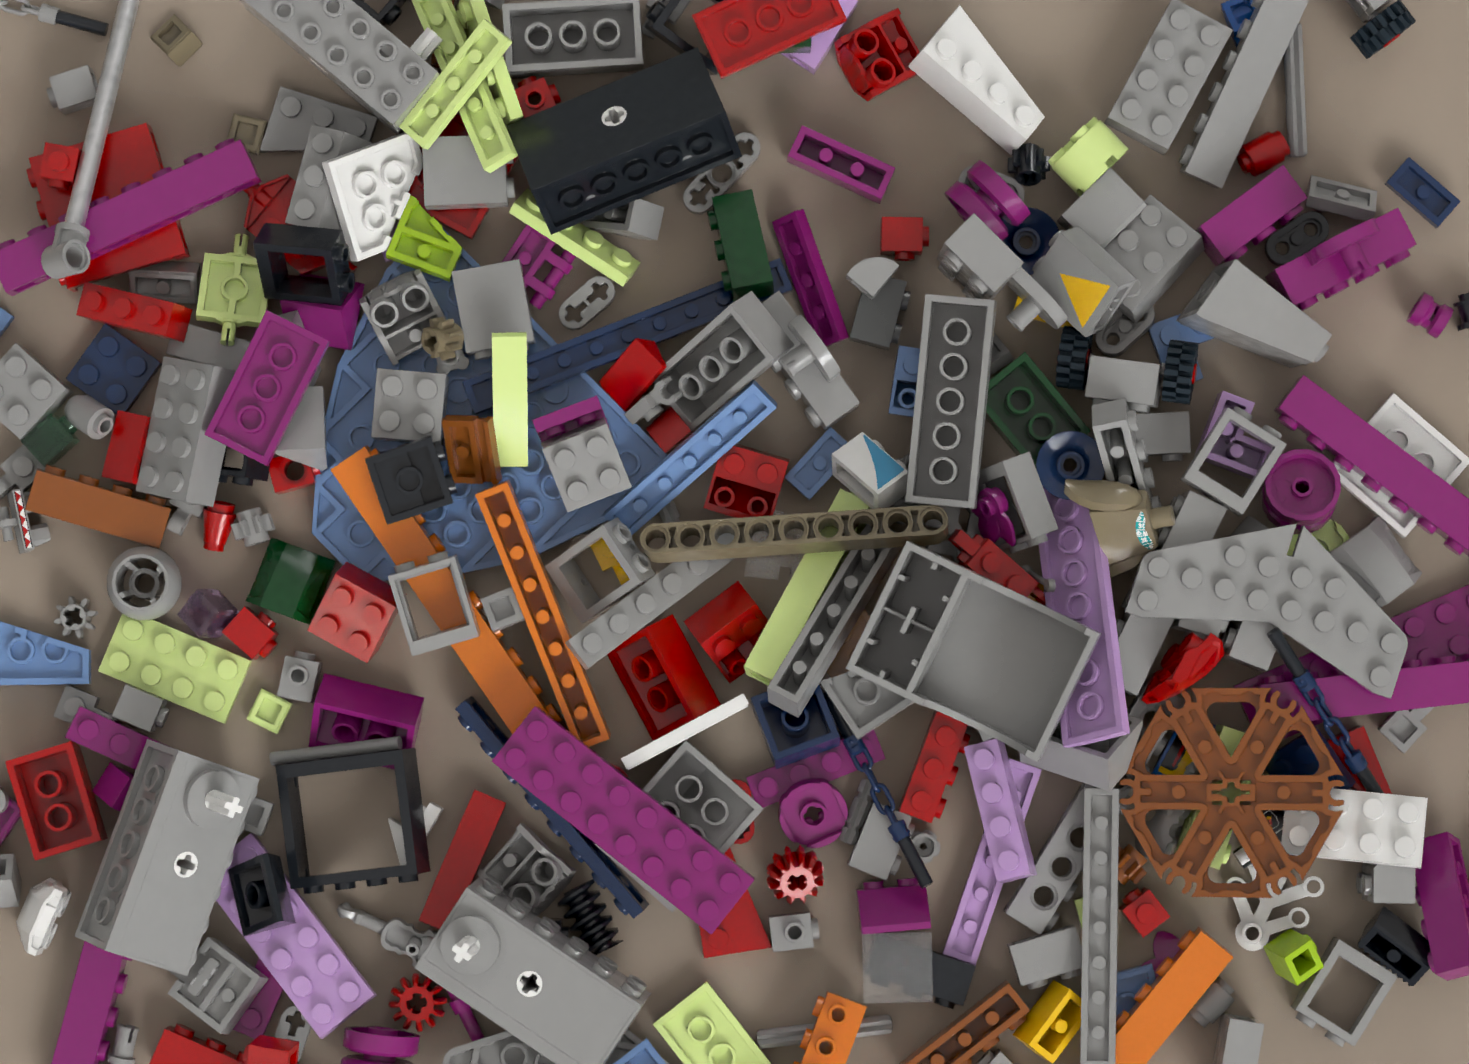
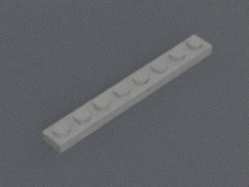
M1084 788L1080 1064H1116L1120 789L1114 788L1111 791L1101 788Z

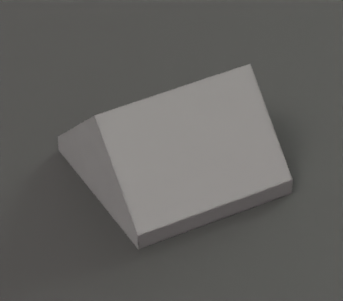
M1110 167L1059 217L1057 222L1066 230L1079 226L1104 249L1147 205Z
M308 386L275 452L276 455L321 471L327 469L326 407L323 386Z

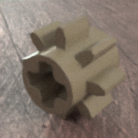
M442 316L430 319V327L423 328L421 335L423 349L428 354H431L432 359L440 357L443 361L455 358V351L463 348L464 334L461 327L454 323L453 318L445 320Z

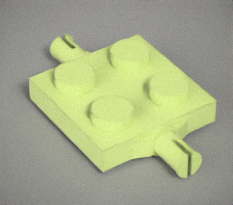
M235 234L233 252L225 254L205 252L196 320L223 325L220 344L225 346L228 333V346H233L235 344L236 327H258L268 308L269 299L264 297L257 260L247 254L249 236L243 234L241 246V234Z

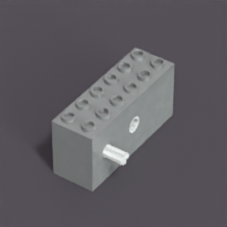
M240 0L246 10L373 116L377 117L379 121L396 135L404 132L399 127L400 124L439 76L438 71L429 65L426 60L443 40L428 27L409 48L352 0Z

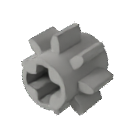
M261 507L237 513L238 523L231 524L234 539L237 541L243 539L245 547L269 541L268 531L275 530L271 514L263 515Z
M69 596V605L56 606L61 611L60 618L54 620V623L62 624L65 627L62 635L68 636L72 630H75L76 636L83 638L84 629H96L91 620L93 616L98 614V611H90L87 608L90 602L89 599L85 598L81 601L80 605H77L75 597ZM81 610L79 616L83 619L82 623L71 624L73 618L69 616L70 612Z

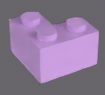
M1226 391L1218 393L1195 454L1225 408L1228 407L1233 410L1237 406L1251 415L1255 403ZM1229 422L1204 462L1252 480L1272 448L1263 442L1243 435L1244 430Z

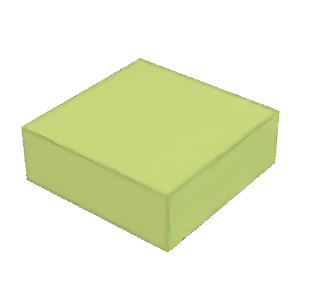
M261 688L246 719L279 734L293 703Z

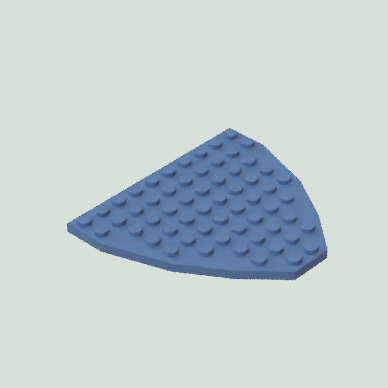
M462 248V254L455 271L480 267ZM394 261L386 269L379 285L416 269ZM422 272L446 319L453 318L454 323L461 327L453 278L448 282ZM364 312L355 331L352 350L344 351L335 373L325 416L327 469L324 471L320 470L322 474L316 475L312 534L342 565L349 562L382 581H389L388 576L391 573H395V563L333 475L331 469L366 445L371 450L377 448L381 453L408 443L375 440L371 437L377 368L438 373L436 370L438 363L436 358L432 359L431 354H428L422 347L399 360L398 364L393 366ZM532 317L536 344L529 345L527 356L557 345ZM464 343L462 349L464 356L469 359V366L465 370L457 369L450 371L447 375L449 377L446 415H473L479 418L493 416V409L474 415L462 382L491 371L492 358L475 360V355L468 356ZM586 372L528 394V467H500L502 480L499 483L510 480L539 555L607 522L608 520L604 517V511L630 488L567 512L543 453L541 440L533 424V419L597 395L632 487L667 456L636 423L633 425L624 415L626 412ZM444 441L442 447H443V450H444V453H445V456H446V459H447V453H446V447H445V441ZM448 460L440 462L444 475L449 474ZM484 482L483 484L455 483L458 493L451 495L453 499L452 504L422 513L426 519V522L422 525L428 534L432 535L435 533L446 548L445 551L448 552V556L457 554L463 574L503 565L475 496L477 492L494 486L492 482Z

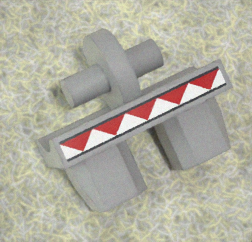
M22 488L11 490V493L7 494L12 518H9L7 506L0 507V530H2L4 542L14 540L12 527H14L19 554L28 553L35 549L36 546L51 540L47 523L30 526L28 513L33 512L25 510L30 492H23Z

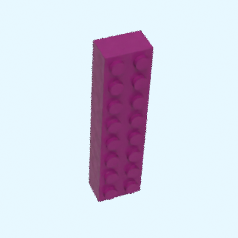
M538 706L531 710L491 761L711 935L755 880L750 873Z

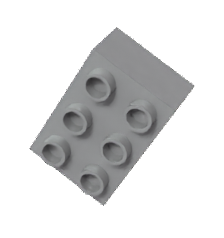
M906 541L845 669L921 706L931 708L961 721L1007 744L1025 757L1038 762L1046 750L1102 633L914 542Z

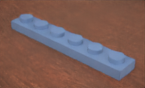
M753 379L605 510L604 517L608 521L618 517L621 523L626 525L633 535L777 408V402Z

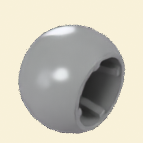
M137 546L121 553L113 561L107 575V591L113 605L125 616L139 621L153 620L168 613L176 604L182 589L180 570L174 559L161 549L152 546ZM150 559L159 566L156 570L140 568L137 562ZM130 569L133 571L129 579L130 589L125 591L123 585L124 578ZM146 574H150L155 581V586L149 593H144L139 588V581ZM135 596L151 599V605L138 607L130 599Z

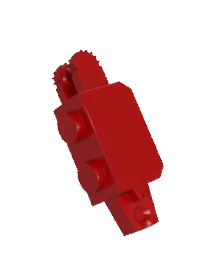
M955 529L947 539L960 551V554L956 557L959 560V565L1026 597L1031 595L1035 598L1036 602L1046 606L1045 594L1037 587L1039 583L989 538H982L978 534L971 538L963 530Z

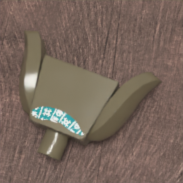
M1065 480L1064 494L1078 505L1089 508V514L1099 545L1108 558L1110 578L1139 566L1143 556L1158 547L1159 528L1175 525L1172 506L1152 508L1148 492L1145 490H1137L1128 484L1118 481Z

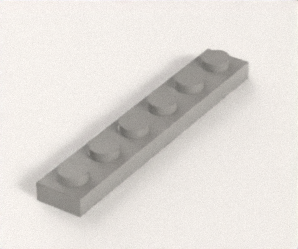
M724 533L719 536L717 542L726 545L732 542L735 536L730 533ZM735 558L672 562L566 641L565 644L583 668L587 670Z

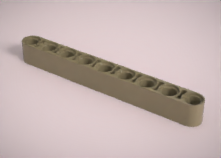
M921 505L654 523L643 529L640 534V543L644 554L650 561L654 563L895 548L904 547L906 541L914 542L920 546L936 545L947 538L949 523L947 513L943 508L938 505ZM936 519L942 523V526L932 531L926 529L924 524L928 520ZM898 521L908 526L906 530L900 533H894L889 529L894 522ZM861 524H868L873 528L867 535H859L855 532V529ZM833 526L838 529L837 534L833 537L828 538L820 534L825 527ZM794 528L804 532L802 537L796 540H790L786 537L787 532ZM757 531H765L769 534L768 538L763 542H755L751 539ZM724 533L734 535L733 541L729 544L724 545L717 542L719 536ZM694 535L700 538V541L695 546L687 547L683 545L684 539L688 536ZM654 538L666 540L665 544L659 549L648 547L650 541Z

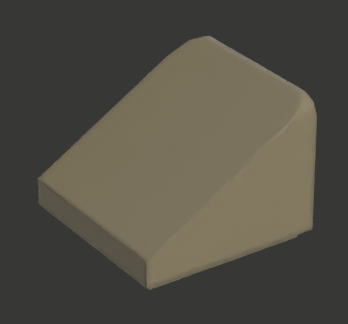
M175 14L150 37L179 67L203 45L199 38Z

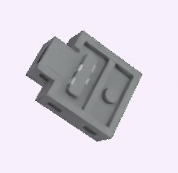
M207 937L202 946H198L197 959L190 968L188 976L169 971L178 979L168 994L217 1032L229 1035L269 978L217 938Z

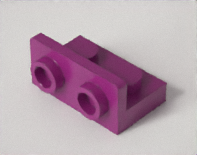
M596 395L532 421L541 442L604 418L605 415Z

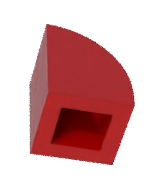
M672 407L646 427L648 433L666 454H669L693 433Z

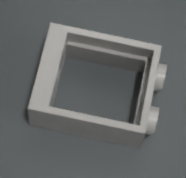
M1235 406L1233 410L1227 407L1222 411L1180 480L1216 503L1226 507L1227 510L1235 515L1241 516L1246 511L1287 444L1280 440L1282 434L1268 425H1264L1263 428L1251 422L1252 415ZM1229 422L1272 448L1242 497L1199 471Z
M1030 451L980 470L978 494L984 488L991 489L997 487L1005 494L1008 500L1009 509L1005 513L1013 523L1016 545L1012 547L999 537L994 544L1001 550L1009 548L1012 554L1048 541L1047 533L1058 530ZM1003 476H1005L1006 481L1008 483L1009 489L1011 491L1012 497L1014 499L1015 505L1017 507L1018 513L1020 515L1021 521L1026 532L1023 531L1022 525L1020 523L1019 517L1017 515L1016 509L1014 507L1013 501L1011 499L1010 493L1008 491Z
M618 517L601 525L544 566L582 624L598 616L656 575L651 568L648 557L640 552L632 539L630 530L621 523ZM601 538H603L630 579L602 600H600L573 559Z
M447 551L427 556L429 563L415 566L414 561L405 562L394 566L395 573H391L388 576L412 656L473 639L481 634L457 554L448 556ZM450 567L467 623L419 637L402 580Z
M1334 937L1320 958L1324 967L1307 979L1291 1007L1298 1011L1296 1019L1312 1029L1316 1023L1328 1030L1325 1037L1337 1045L1343 1047L1344 1043L1347 1042L1355 1046L1396 981L1397 975L1392 974L1383 966ZM1338 957H1341L1379 981V984L1349 1032H1346L1308 1008V1005Z

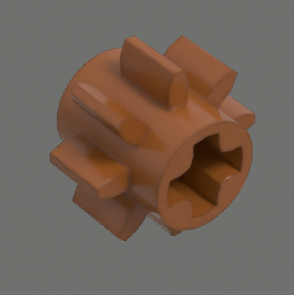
M1128 844L1124 849L1119 846L1118 881L1123 886L1129 880L1137 885L1147 874L1142 868L1147 859L1131 844Z

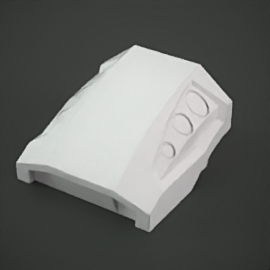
M48 878L31 887L16 921L24 950L33 956L42 954L43 949L49 947L58 926L55 920L63 915L71 897V892L63 886V883L53 878Z

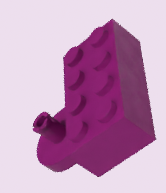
M1396 208L1376 219L1371 218L1332 237L1306 254L1274 269L1265 278L1272 288L1301 311H1304L1319 302L1317 296L1323 294L1325 299L1330 298L1349 287L1347 281L1353 279L1357 284L1379 272V265L1384 264L1387 269L1405 260V258L1411 256L1408 250L1417 245L1399 208Z

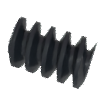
M592 879L565 892L564 897L557 904L558 907H570L563 916L564 919H576V922L569 928L570 931H582L578 938L588 943V951L597 955L624 940H612L619 930L617 927H606L613 920L612 915H600L607 905L606 903H594L601 893L599 890L588 891L589 887L595 882Z

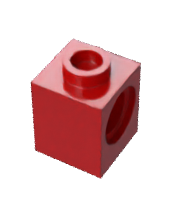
M282 456L272 458L269 468L274 491L279 495L315 485L316 475L322 473L319 469L303 464L304 475L299 480H291L288 477L287 469L291 463L296 461Z

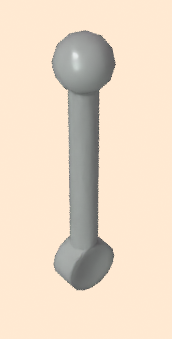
M1029 565L1022 566L1029 575L1044 586L1045 592L1055 591L1056 583L1054 579L1041 577L1033 572L1032 567Z

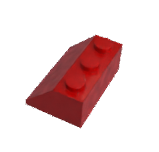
M673 614L638 631L607 654L653 741L721 705Z

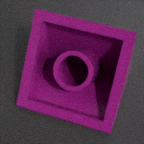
M312 274L304 275L305 277H316V278H326V279H328V277H324V276H318V275H312ZM355 282L353 291L348 293L342 306L280 300L282 314L298 310L306 330L330 341L328 347L351 351L361 306L359 300L363 296L365 284Z

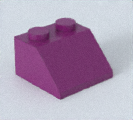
M916 877L897 879V885L884 886L883 880L863 882L862 889H856L861 934L931 928L926 887L921 889Z

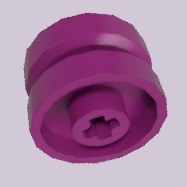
M981 160L976 162L967 171V178L977 192L965 183L957 181L944 193L964 221L974 213L1002 241L1009 234L1007 227L998 217L999 215L1009 224L1019 226L1031 214L1028 207L1011 187Z
M1293 449L1280 455L1267 475L1261 492L1262 508L1268 520L1276 527L1297 524L1294 534H1299L1301 526H1304L1310 533L1321 529L1332 518L1341 492L1340 475L1334 463L1322 453L1310 449Z
M381 1026L346 1027L343 1046L350 1051L362 1053L363 1055H347L341 1059V1064H413L410 1061L396 1057H412L416 1055L419 1051L420 1035Z

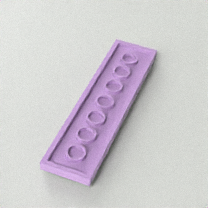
M1043 487L1058 526V530L1046 534L1048 541L1039 544L1042 577L1054 579L1056 583L1054 592H1045L1044 590L1046 607L1102 633L1060 719L1063 747L1070 748L1130 734L1108 558L1099 545L1089 514V508L1080 506L1072 500L1058 498Z

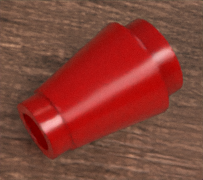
M215 500L213 507L207 506L203 508L204 549L217 552L224 551V546L232 529L231 524H234L237 513L234 512L235 504Z

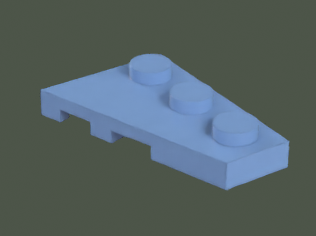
M0 621V686L91 684V650Z

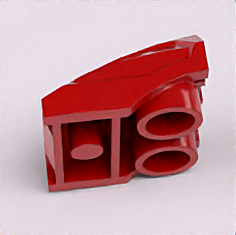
M899 8L869 21L834 42L837 62L853 91L867 102L917 76L908 65L917 56L919 50L899 16L901 14Z
M1191 632L1180 645L1177 643L1173 644L1161 660L1160 665L1163 669L1153 674L1140 700L1146 704L1161 702L1176 696L1202 679L1224 656L1222 640L1212 633L1202 639Z

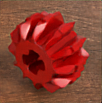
M799 845L795 852H791V849L786 846L783 856L774 853L772 857L774 863L767 864L766 871L767 875H769L766 879L770 889H774V896L778 900L786 897L787 903L791 905L795 898H799L805 904L806 895L809 894L817 897V887L823 886L824 877L822 873L824 867L822 862L817 860V855L813 850L805 853L804 847Z
M418 972L412 976L413 985H411L406 977H402L399 981L404 990L397 987L391 989V993L400 998V1000H392L388 1003L390 1008L400 1007V1011L395 1013L392 1018L394 1021H397L404 1015L407 1019L403 1024V1028L406 1030L409 1029L413 1021H416L417 1032H422L424 1028L423 1019L431 1028L435 1027L437 1023L432 1014L438 1017H444L445 1011L436 1005L448 1002L447 997H436L435 995L443 987L436 985L433 989L430 988L432 980L428 977L421 984ZM416 993L422 995L420 999L425 997L427 1004L421 1007V1011L414 1010L416 1005L410 1006L409 1001L415 997Z

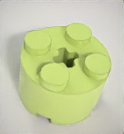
M1094 116L1070 138V141L1063 148L1058 150L1048 160V163L1052 166L1051 168L1080 197L1129 148L1101 120Z

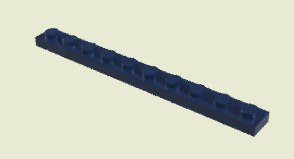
M778 258L770 261L774 294L778 291L782 295L792 292L793 288L781 259ZM719 281L527 356V395L617 360L636 338L655 341L656 344L709 324L733 303L731 291L725 292L722 281ZM772 295L760 297L758 299L762 303ZM492 370L462 382L474 415L493 409Z

